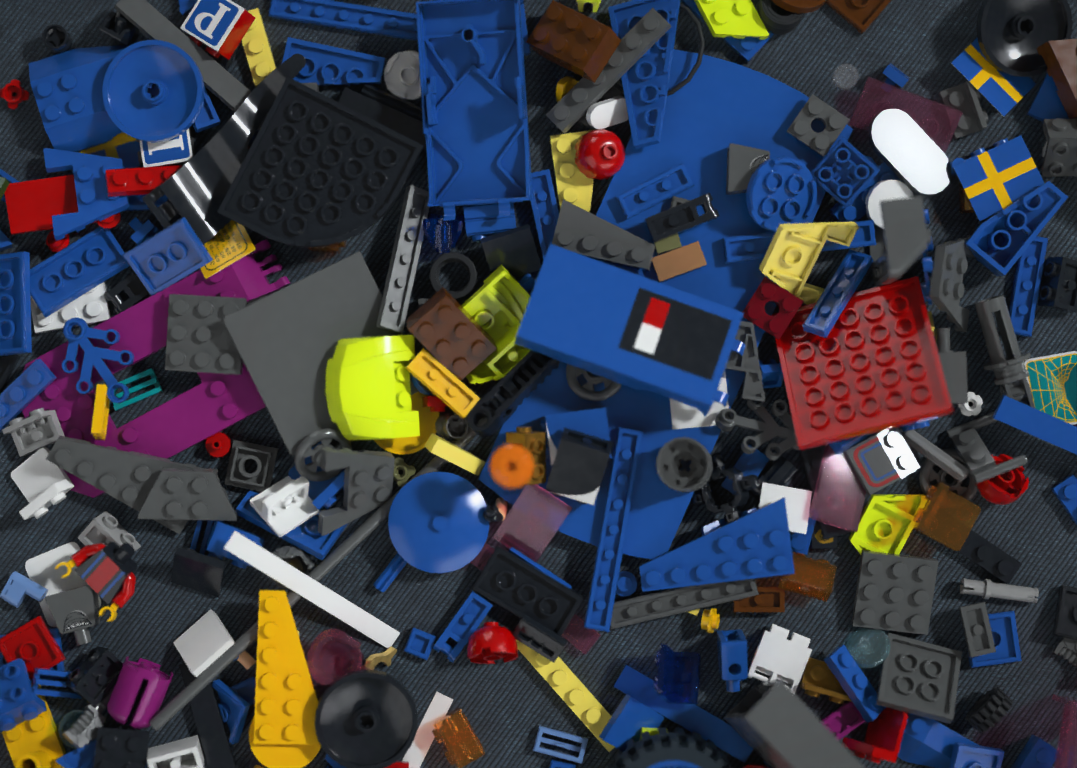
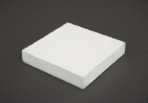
M212 609L173 642L189 670L196 677L235 644L225 626Z

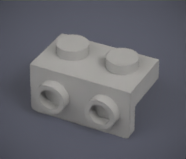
M44 408L29 412L30 417L26 419L20 417L9 422L10 426L2 429L3 434L12 435L20 457L55 443L60 435L65 436L55 410L44 411Z

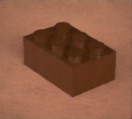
M553 0L526 42L539 56L595 83L621 40L609 26Z
M444 287L406 320L408 330L460 381L497 349L494 339Z

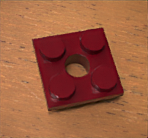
M764 277L743 310L742 317L779 340L803 301ZM767 302L777 304L778 313L776 315L770 316L765 312V304Z

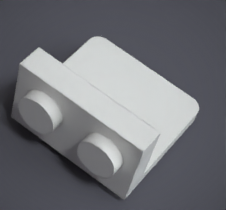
M47 447L40 448L11 472V478L29 502L27 506L19 511L24 520L31 517L36 519L42 517L49 511V506L52 504L56 505L67 497L65 494L74 487V484L62 468L46 460L50 452Z

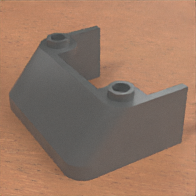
M922 196L880 201L883 229L874 225L876 245L869 246V253L873 258L871 269L875 287L890 284L899 279L927 249V244L931 243L930 228H926ZM865 214V221L870 220L867 214Z

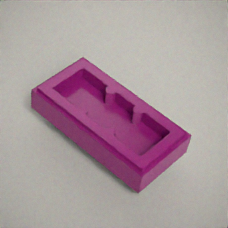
M846 701L820 721L840 740L865 720L853 702Z

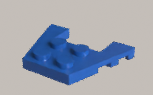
M50 148L43 149L47 173L73 169L78 212L52 216L56 241L65 238L64 235L75 230L78 232L85 229V226L92 222L102 221L129 208L128 196L108 197L105 170L124 169L122 159Z

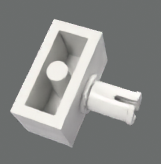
M198 735L148 748L147 762L149 768H204V755Z

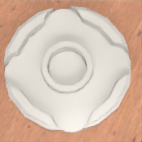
M416 51L396 53L388 60L384 69V80L388 90L393 95L406 101H414L421 98L419 53Z
M888 179L877 182L870 188L866 196L867 217L874 221V225L883 229L880 201L914 197L913 192L906 184L899 180Z

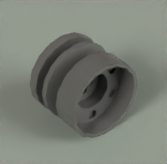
M687 437L675 438L667 442L659 451L656 460L657 472L661 480L668 487L683 493L694 492L704 487L713 471L712 458L708 450L698 441ZM682 460L687 462L691 460L692 463L689 465L691 470L689 472L680 470Z

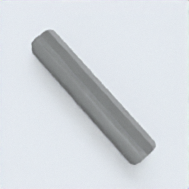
M908 430L904 434L903 438L908 445L958 481H963L967 477L969 470L915 430Z

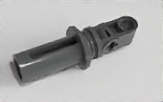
M1004 295L993 296L975 302L974 305L990 357V362L983 366L984 370H993L995 376L994 383L995 385H1000L1001 397L1005 395L1035 408L1032 391L1026 379L1030 374L1024 365V361L1030 358L1031 355L1030 352L1021 353L1022 351L1019 349ZM992 312H994V315H995V318H996V321H997V325H998L999 332H1000V335H1001V339H1002V342H1003V346H1004V349H1005V355H1006V357H1004V353H1003V350H1002V346H1001V343H1000V339H999V336H998V332H997V329H996V325H995V322H994V319H993Z

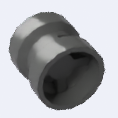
M452 413L440 415L435 423L437 434L443 438L460 439L466 435L469 428L466 418L462 419L459 415Z

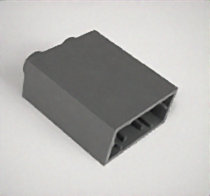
M782 680L757 683L724 717L725 721L731 725L770 768H865Z

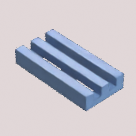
M539 725L533 751L582 764L588 738ZM546 733L582 744L580 747L542 737V734ZM540 742L579 752V756L540 747Z

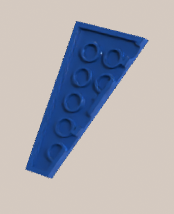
M632 0L608 7L612 30L620 40L652 8L671 25V28L621 77L633 144L636 149L661 143L681 0Z
M785 497L640 565L642 592L795 574Z

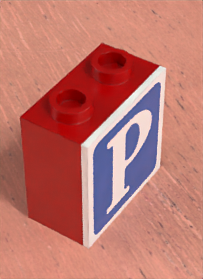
M198 0L180 29L189 35L188 37L199 47L202 44L207 46L205 51L217 59L222 55L229 60L252 25L255 17L231 0Z

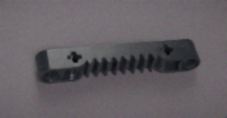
M530 350L471 409L467 416L469 427L480 437H489L494 434L513 415L518 405L523 403V399L528 398L530 392L536 390L537 385L543 383L544 378L550 376L552 370L557 369L562 361ZM483 417H487L486 424L478 427V421Z

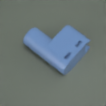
M14 571L3 588L0 598L18 608L26 595L42 602L48 589Z

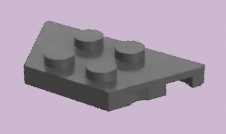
M162 468L139 511L138 519L237 521V512L229 502L228 495L221 486L220 479L214 469Z

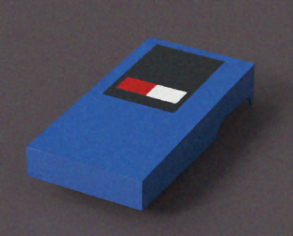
M552 244L548 248L514 343L630 388L648 390L698 409L703 413V416L708 414L713 402L721 403L726 407L729 395L718 390L730 352L734 351L743 356L746 347L745 343L735 339L743 312Z

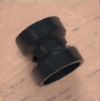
M52 24L44 29L42 40L52 52L60 54L71 49L72 37L62 26Z

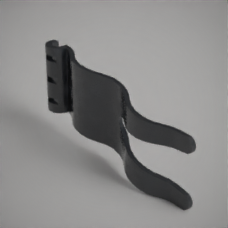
M294 54L273 70L249 94L221 130L195 156L168 180L142 198L164 229L170 226L168 221L180 213L182 217H185L204 245L231 221V219L219 214L217 211L249 151V143L273 105L286 78L293 79L304 68L306 60L303 55ZM163 195H166L168 200L157 208L154 202Z

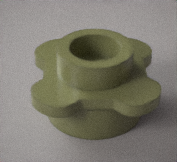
M398 457L394 460L393 480L397 482L399 487H403L410 476L415 475L416 469L412 465H407L403 458ZM399 470L403 471L402 475L398 473Z

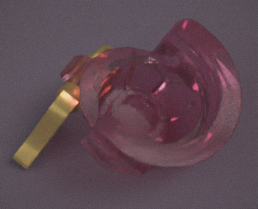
M328 629L320 633L310 646L307 657L308 670L315 681L323 685H330L337 678L349 672L374 670V667L379 662L390 666L391 659L396 654L397 649L391 646L385 652L372 654L366 659L364 665L362 664L364 656L359 648L361 642L339 629Z

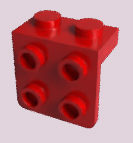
M887 707L873 721L869 722L864 742L844 737L842 744L846 748L851 749L850 753L853 756L879 764L881 759L895 763L900 751L908 714Z

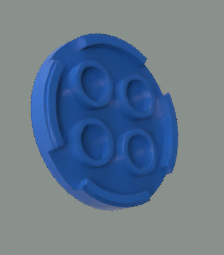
M786 156L774 157L762 163L751 176L746 192L747 208L752 219L763 229L776 232L779 224L802 223L807 217H810L816 204L817 184L816 180H813L809 169L805 166L806 164L802 161Z

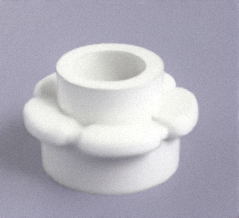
M968 392V403L958 404L963 415L976 416L982 410L981 405L983 401L979 395H975L974 392ZM972 402L973 406L970 407L968 403Z

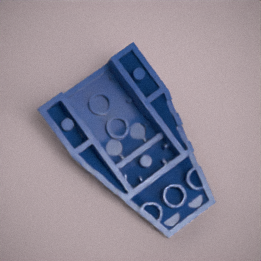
M127 45L75 48L29 63L30 84L45 131L54 149L80 152L105 144L123 132L113 123L105 109L102 88L110 63L122 50L128 47Z

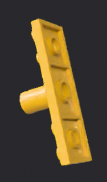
M36 695L45 702L47 711L39 714L32 720H26L17 724L11 730L2 732L14 767L64 768L56 760L67 753L45 695Z

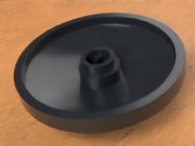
M984 0L978 13L976 25L980 49L986 60L1004 74L1016 77H1030L1045 72L1048 67L1042 55L1038 54L1036 48L1047 41L1071 38L1072 14L1068 1Z
M357 670L337 678L323 692L315 714V730L321 747L330 758L346 768H385L392 765L412 745L418 725L416 705L409 690L395 677L377 670Z

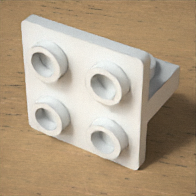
M287 476L250 499V505L278 537L284 536L319 513V510L308 496L309 481L303 476L296 480Z

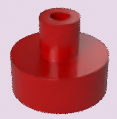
M218 432L207 438L206 450L211 456L224 457L231 451L232 441L225 433Z

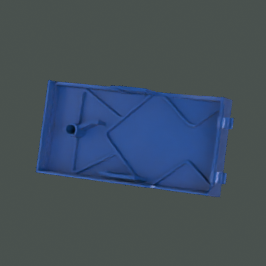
M435 0L416 2L423 134L426 140L428 167V207H443L444 221L455 220V206L498 203V216L510 217L511 202H523L524 200L533 199L520 0Z

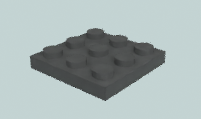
M170 294L165 370L242 375L243 360L222 318L246 307L247 299Z
M862 550L851 624L856 627L928 635L939 561L933 558Z
M888 633L885 639L876 705L951 724L954 717L962 652Z

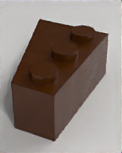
M1077 38L1047 41L1037 47L1036 50L1039 55H1042L1048 67L1046 71L1049 77L1052 76L1058 88L1056 92L1069 119L1077 118Z

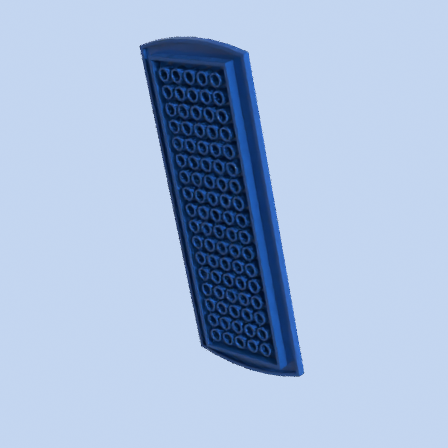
M673 50L668 91L688 77L697 62L698 53ZM703 54L701 65L691 81L674 94L667 96L661 143L636 149L631 135L625 148L624 164L613 175L596 216L654 245L645 218L670 209L673 197L626 219L616 196L684 163L695 185L675 195V197L693 200L710 193L713 201H711L714 210L717 209L720 217L678 233L682 247L699 241L707 265L660 283L743 312L764 277H768L759 269L763 259L725 263L723 238L771 231L763 229L752 219L747 208L746 193L726 195L727 147L732 143L770 151V159L778 156L795 158L806 164L805 166L811 172L824 157L786 132L809 100V97L768 75L737 63ZM814 120L811 122V128L814 132L820 133L824 131V124L820 120ZM846 124L829 151L842 137L847 141L849 140L853 131L849 125ZM817 182L815 207L810 217H807L802 223L813 222L826 193V190ZM702 205L696 207L699 216L705 214ZM656 249L654 251L653 257L658 256L656 253ZM597 260L659 282L652 263L650 271ZM767 302L765 304V312L768 315L772 316L776 303ZM743 317L741 321L750 322ZM754 325L758 348L765 331ZM560 362L559 367L553 369L551 375L546 376L544 382L539 383L537 389L531 391L528 398L523 399V403L518 405L513 415L502 425L479 480L504 500L532 518L568 536L598 547L618 427L643 431L623 554L653 560L668 553L694 492L683 493L674 490L661 480L656 465L659 451L667 442L675 438L687 437L698 441L711 455L721 429L717 426L672 429L670 398L648 390H636L622 385L616 394L606 400H584L577 396L569 387L566 379L567 363ZM725 369L727 394L729 395L728 404L729 409H731L745 377V372ZM583 374L577 377L581 386L588 383ZM604 382L593 385L595 391L605 389ZM606 407L610 441L613 442L612 458L608 460L594 505L581 504L575 499L556 496L549 491H545L552 469L551 461H546L545 483L523 485V487L520 486L517 489L515 487L514 489H509V487L506 489V487L503 488V485L500 486L498 482L493 480L494 477H492L491 471H489L490 460L498 448L510 444L506 442V432H514L516 427L531 426V431L542 432L541 421L545 420V415ZM545 436V446H548L547 436ZM682 460L680 470L689 472L691 470L689 466L692 463L691 460L688 462Z

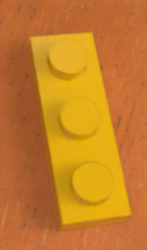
M424 348L405 368L462 419L480 400L474 392Z

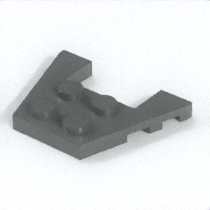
M968 235L967 238H958L957 241H949L936 246L929 297L939 310L947 313L946 319L950 323H955L954 329L959 332H967L970 313L969 309L959 306L960 298L964 295L962 281L963 274L967 271L968 267L966 257L976 258L965 245L971 235Z
M741 321L735 339L745 343L746 347L743 356L734 351L730 352L725 369L745 372L742 399L765 402L754 324Z
M328 446L322 447L321 468L325 472L345 468L343 506L319 512L318 531L322 536L380 507L392 497L395 457L390 452L370 450L356 452L351 451L349 448L335 450Z

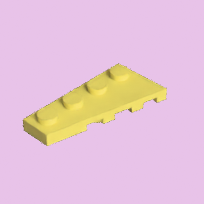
M589 131L550 136L559 209H561L564 199L590 213L594 179L587 178L579 171L575 164V145L579 138Z

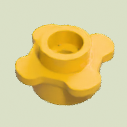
M716 608L704 609L701 629L707 630V633H713L714 629L719 627L720 614H717Z

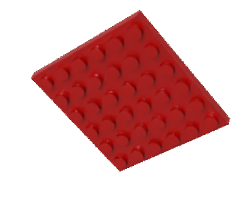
M918 276L855 292L827 338L806 332L802 326L816 303L800 306L779 340L776 339L800 450L953 413Z

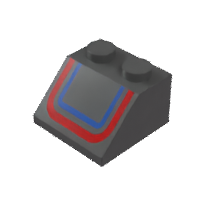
M898 427L880 430L844 451L847 460L868 496L920 468Z

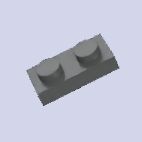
M985 602L958 607L969 657L996 652Z

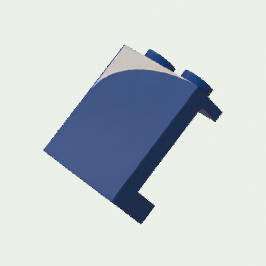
M606 407L545 415V420L541 421L542 432H545V436L548 437L546 461H551V466H553L564 427L610 441Z

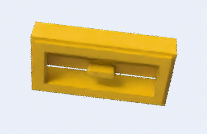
M97 384L91 433L95 440L102 441L106 439L110 400L107 396L108 387L105 384Z

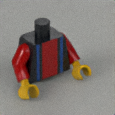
M112 542L107 546L103 543L86 545L70 557L71 560L59 563L55 570L61 565L67 566L68 572L61 576L63 578L67 577L71 573L72 568L76 566L77 568L74 571L108 605L112 602L110 607H103L99 612V616L102 617L107 610H110L112 615L107 622H112L117 617L116 610L118 608L121 609L134 594L136 582L134 573L138 567L131 559L135 553V549L131 544L123 543L119 547L115 542Z

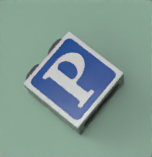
M190 128L181 135L167 141L145 142L136 139L137 142H140L141 151L138 152L140 166H184L196 155L194 139L191 141L192 131H190Z

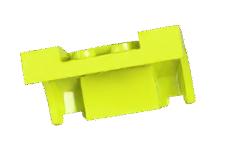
M502 264L483 281L484 285L461 305L494 339L497 347L492 354L466 376L471 384H481L491 380L497 381L502 379L530 351V349L514 343L531 296Z
M414 335L340 339L337 342L338 345L336 346L333 358L329 359L327 363L325 393L330 418L333 422L337 423L344 438L347 440H375L420 436L419 411H412L410 372L405 369L409 365V360L415 358Z

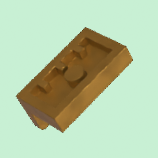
M809 657L799 685L805 689V694L818 698L820 693L830 696V701L844 704L845 700L851 702V699L825 661Z

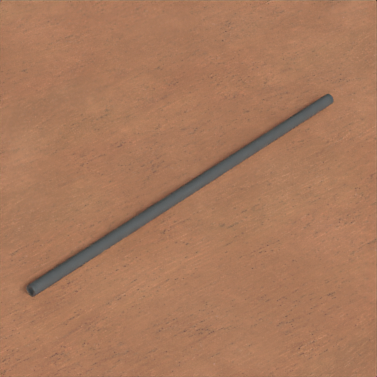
M483 417L478 421V427L486 424L487 417ZM469 427L464 437L453 439L451 443L463 448L477 434ZM436 455L410 480L425 473L437 472L448 461ZM398 491L307 576L319 582L388 518L390 506ZM293 590L286 594L290 608L303 597ZM258 621L149 721L156 731L164 726L257 639Z

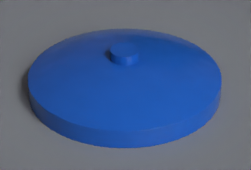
M162 40L140 41L122 50L110 63L102 88L105 109L113 123L127 135L145 142L167 141L184 133L197 119L205 94L203 77L196 62L180 47Z
M429 472L419 475L408 481L398 491L392 501L388 514V530L391 541L399 555L417 569L430 573H447L458 570L469 564L480 553L486 542L490 522L485 520L483 513L487 505L477 488L458 475L448 472Z

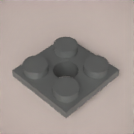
M812 94L786 132L824 157L850 119ZM820 120L824 124V131L820 133L814 132L811 128V122Z
M233 440L224 484L261 492L271 487L278 449ZM249 459H254L258 465L257 470L252 474L247 473L244 468L245 462Z

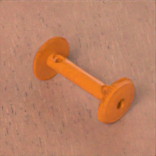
M510 443L501 446L491 457V463L489 464L490 474L494 477L493 480L495 482H498L500 486L503 485V488L506 487L507 489L509 487V489H514L515 487L517 489V487H523L532 478L531 475H533L532 472L535 469L533 467L534 461H532V455L523 447V444Z

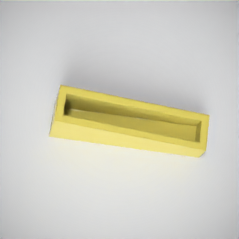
M434 433L431 434L424 446L431 453L477 476L486 463L483 459Z

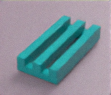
M153 368L118 382L127 386L151 376L150 380L129 388V394L153 384L155 389L120 404L112 402L115 411L163 392ZM123 391L116 394V396L119 398L122 397Z

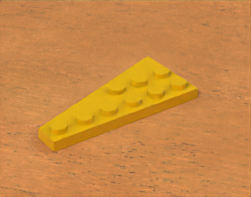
M259 589L253 743L320 745L315 730V714L318 700L285 590Z

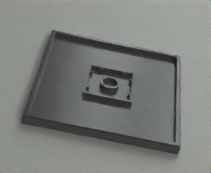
M360 251L222 318L291 456L296 453L300 443L313 432L321 429H337L340 431L337 423L333 422L330 418L325 393L326 367L328 360L333 358L336 346L338 345L337 342L345 338L396 335L376 328L382 295ZM410 378V387L412 395L418 392V390L415 388Z

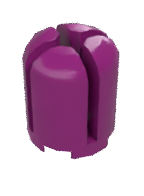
M127 656L109 699L107 709L117 722L125 724L144 678L146 682L133 712L130 727L137 729L148 728L151 726L149 721L160 710L174 674L171 671L170 675H167L160 671L161 665L143 658H139L138 662L128 661L129 656Z

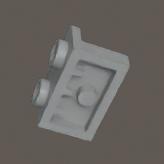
M107 511L94 518L77 537L85 546L103 543L107 546L115 542L120 547L123 543H129L134 547L135 552L141 547L135 537L128 533L118 523L117 519Z

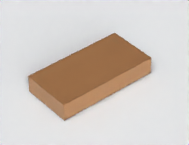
M699 241L658 255L652 259V265L659 283L707 265Z

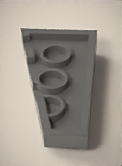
M563 199L552 245L589 258L650 271L655 245Z

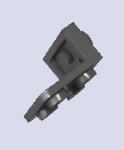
M1077 118L1044 119L1043 130L1047 146L1041 169L1042 175L1044 177L1077 176Z

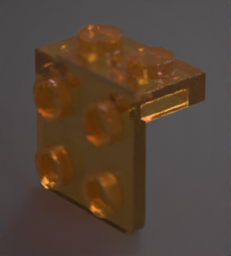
M941 482L936 484V486L931 485L925 496V499L928 501L924 509L920 507L913 519L916 522L913 529L954 551H959L981 509L978 505L948 490L950 487Z

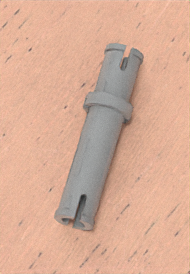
M962 578L960 582L963 584L960 585V594L982 596L983 599L993 597L1034 604L1038 601L1035 596L1038 597L1039 595L1037 587L994 583L990 579L978 581Z

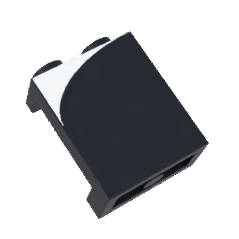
M564 427L545 491H549L556 496L575 499L581 504L594 505L611 454L613 442Z

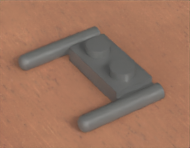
M995 411L946 430L948 438L952 441L954 448L976 484L1028 463L1027 457L1020 455L998 465L995 464V460L976 429L999 421L992 418Z

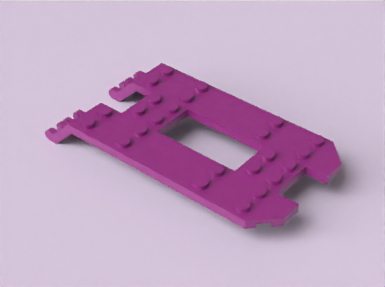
M268 239L255 244L256 250L211 277L205 279L200 269L93 327L94 329L105 331L114 329L120 333L119 342L113 345L107 344L103 339L88 338L94 347L115 351L129 350L134 354V361L130 365H122L119 361L103 359L112 374L115 375L166 347L170 294L246 298L247 303L290 285L291 283L286 276L279 278L272 284L267 279L268 276L282 270L280 263L263 271L262 269L277 261L276 255L272 254L258 262L255 256L270 249L271 245ZM114 332L108 334V339L111 342L114 341L116 335ZM67 341L36 358L41 359L57 378L22 413L26 419L30 417L29 412L39 408H44V411L55 410L65 437L88 441L91 444L104 447H116L117 450L134 451L170 459L262 410L266 406L243 362L242 375L197 372L202 381L201 384L119 428H116L109 414L105 441L95 440L91 433L96 396L95 385L102 382L103 378L93 365L91 375L93 390L88 394H81L77 391L76 384L80 380L85 352L79 345L76 356L79 369L75 373H66L62 369V362L66 359L69 342ZM124 353L122 360L128 362L130 356L128 353ZM34 359V360L28 362L27 364H25V367H24L23 372H24L36 359ZM69 361L67 363V369L72 370L74 368V363L72 361ZM83 382L81 384V389L83 391H86L88 389L87 382ZM64 470L74 484L71 491L93 498L105 493Z

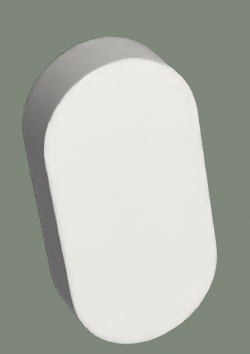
M616 96L594 103L588 108L586 113L587 123L596 129L607 128L629 119L625 97Z

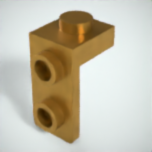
M531 426L516 427L514 432H506L507 443L523 444V447L532 455L531 458H533V467L535 469H533L532 478L525 485L545 483V432L531 431Z

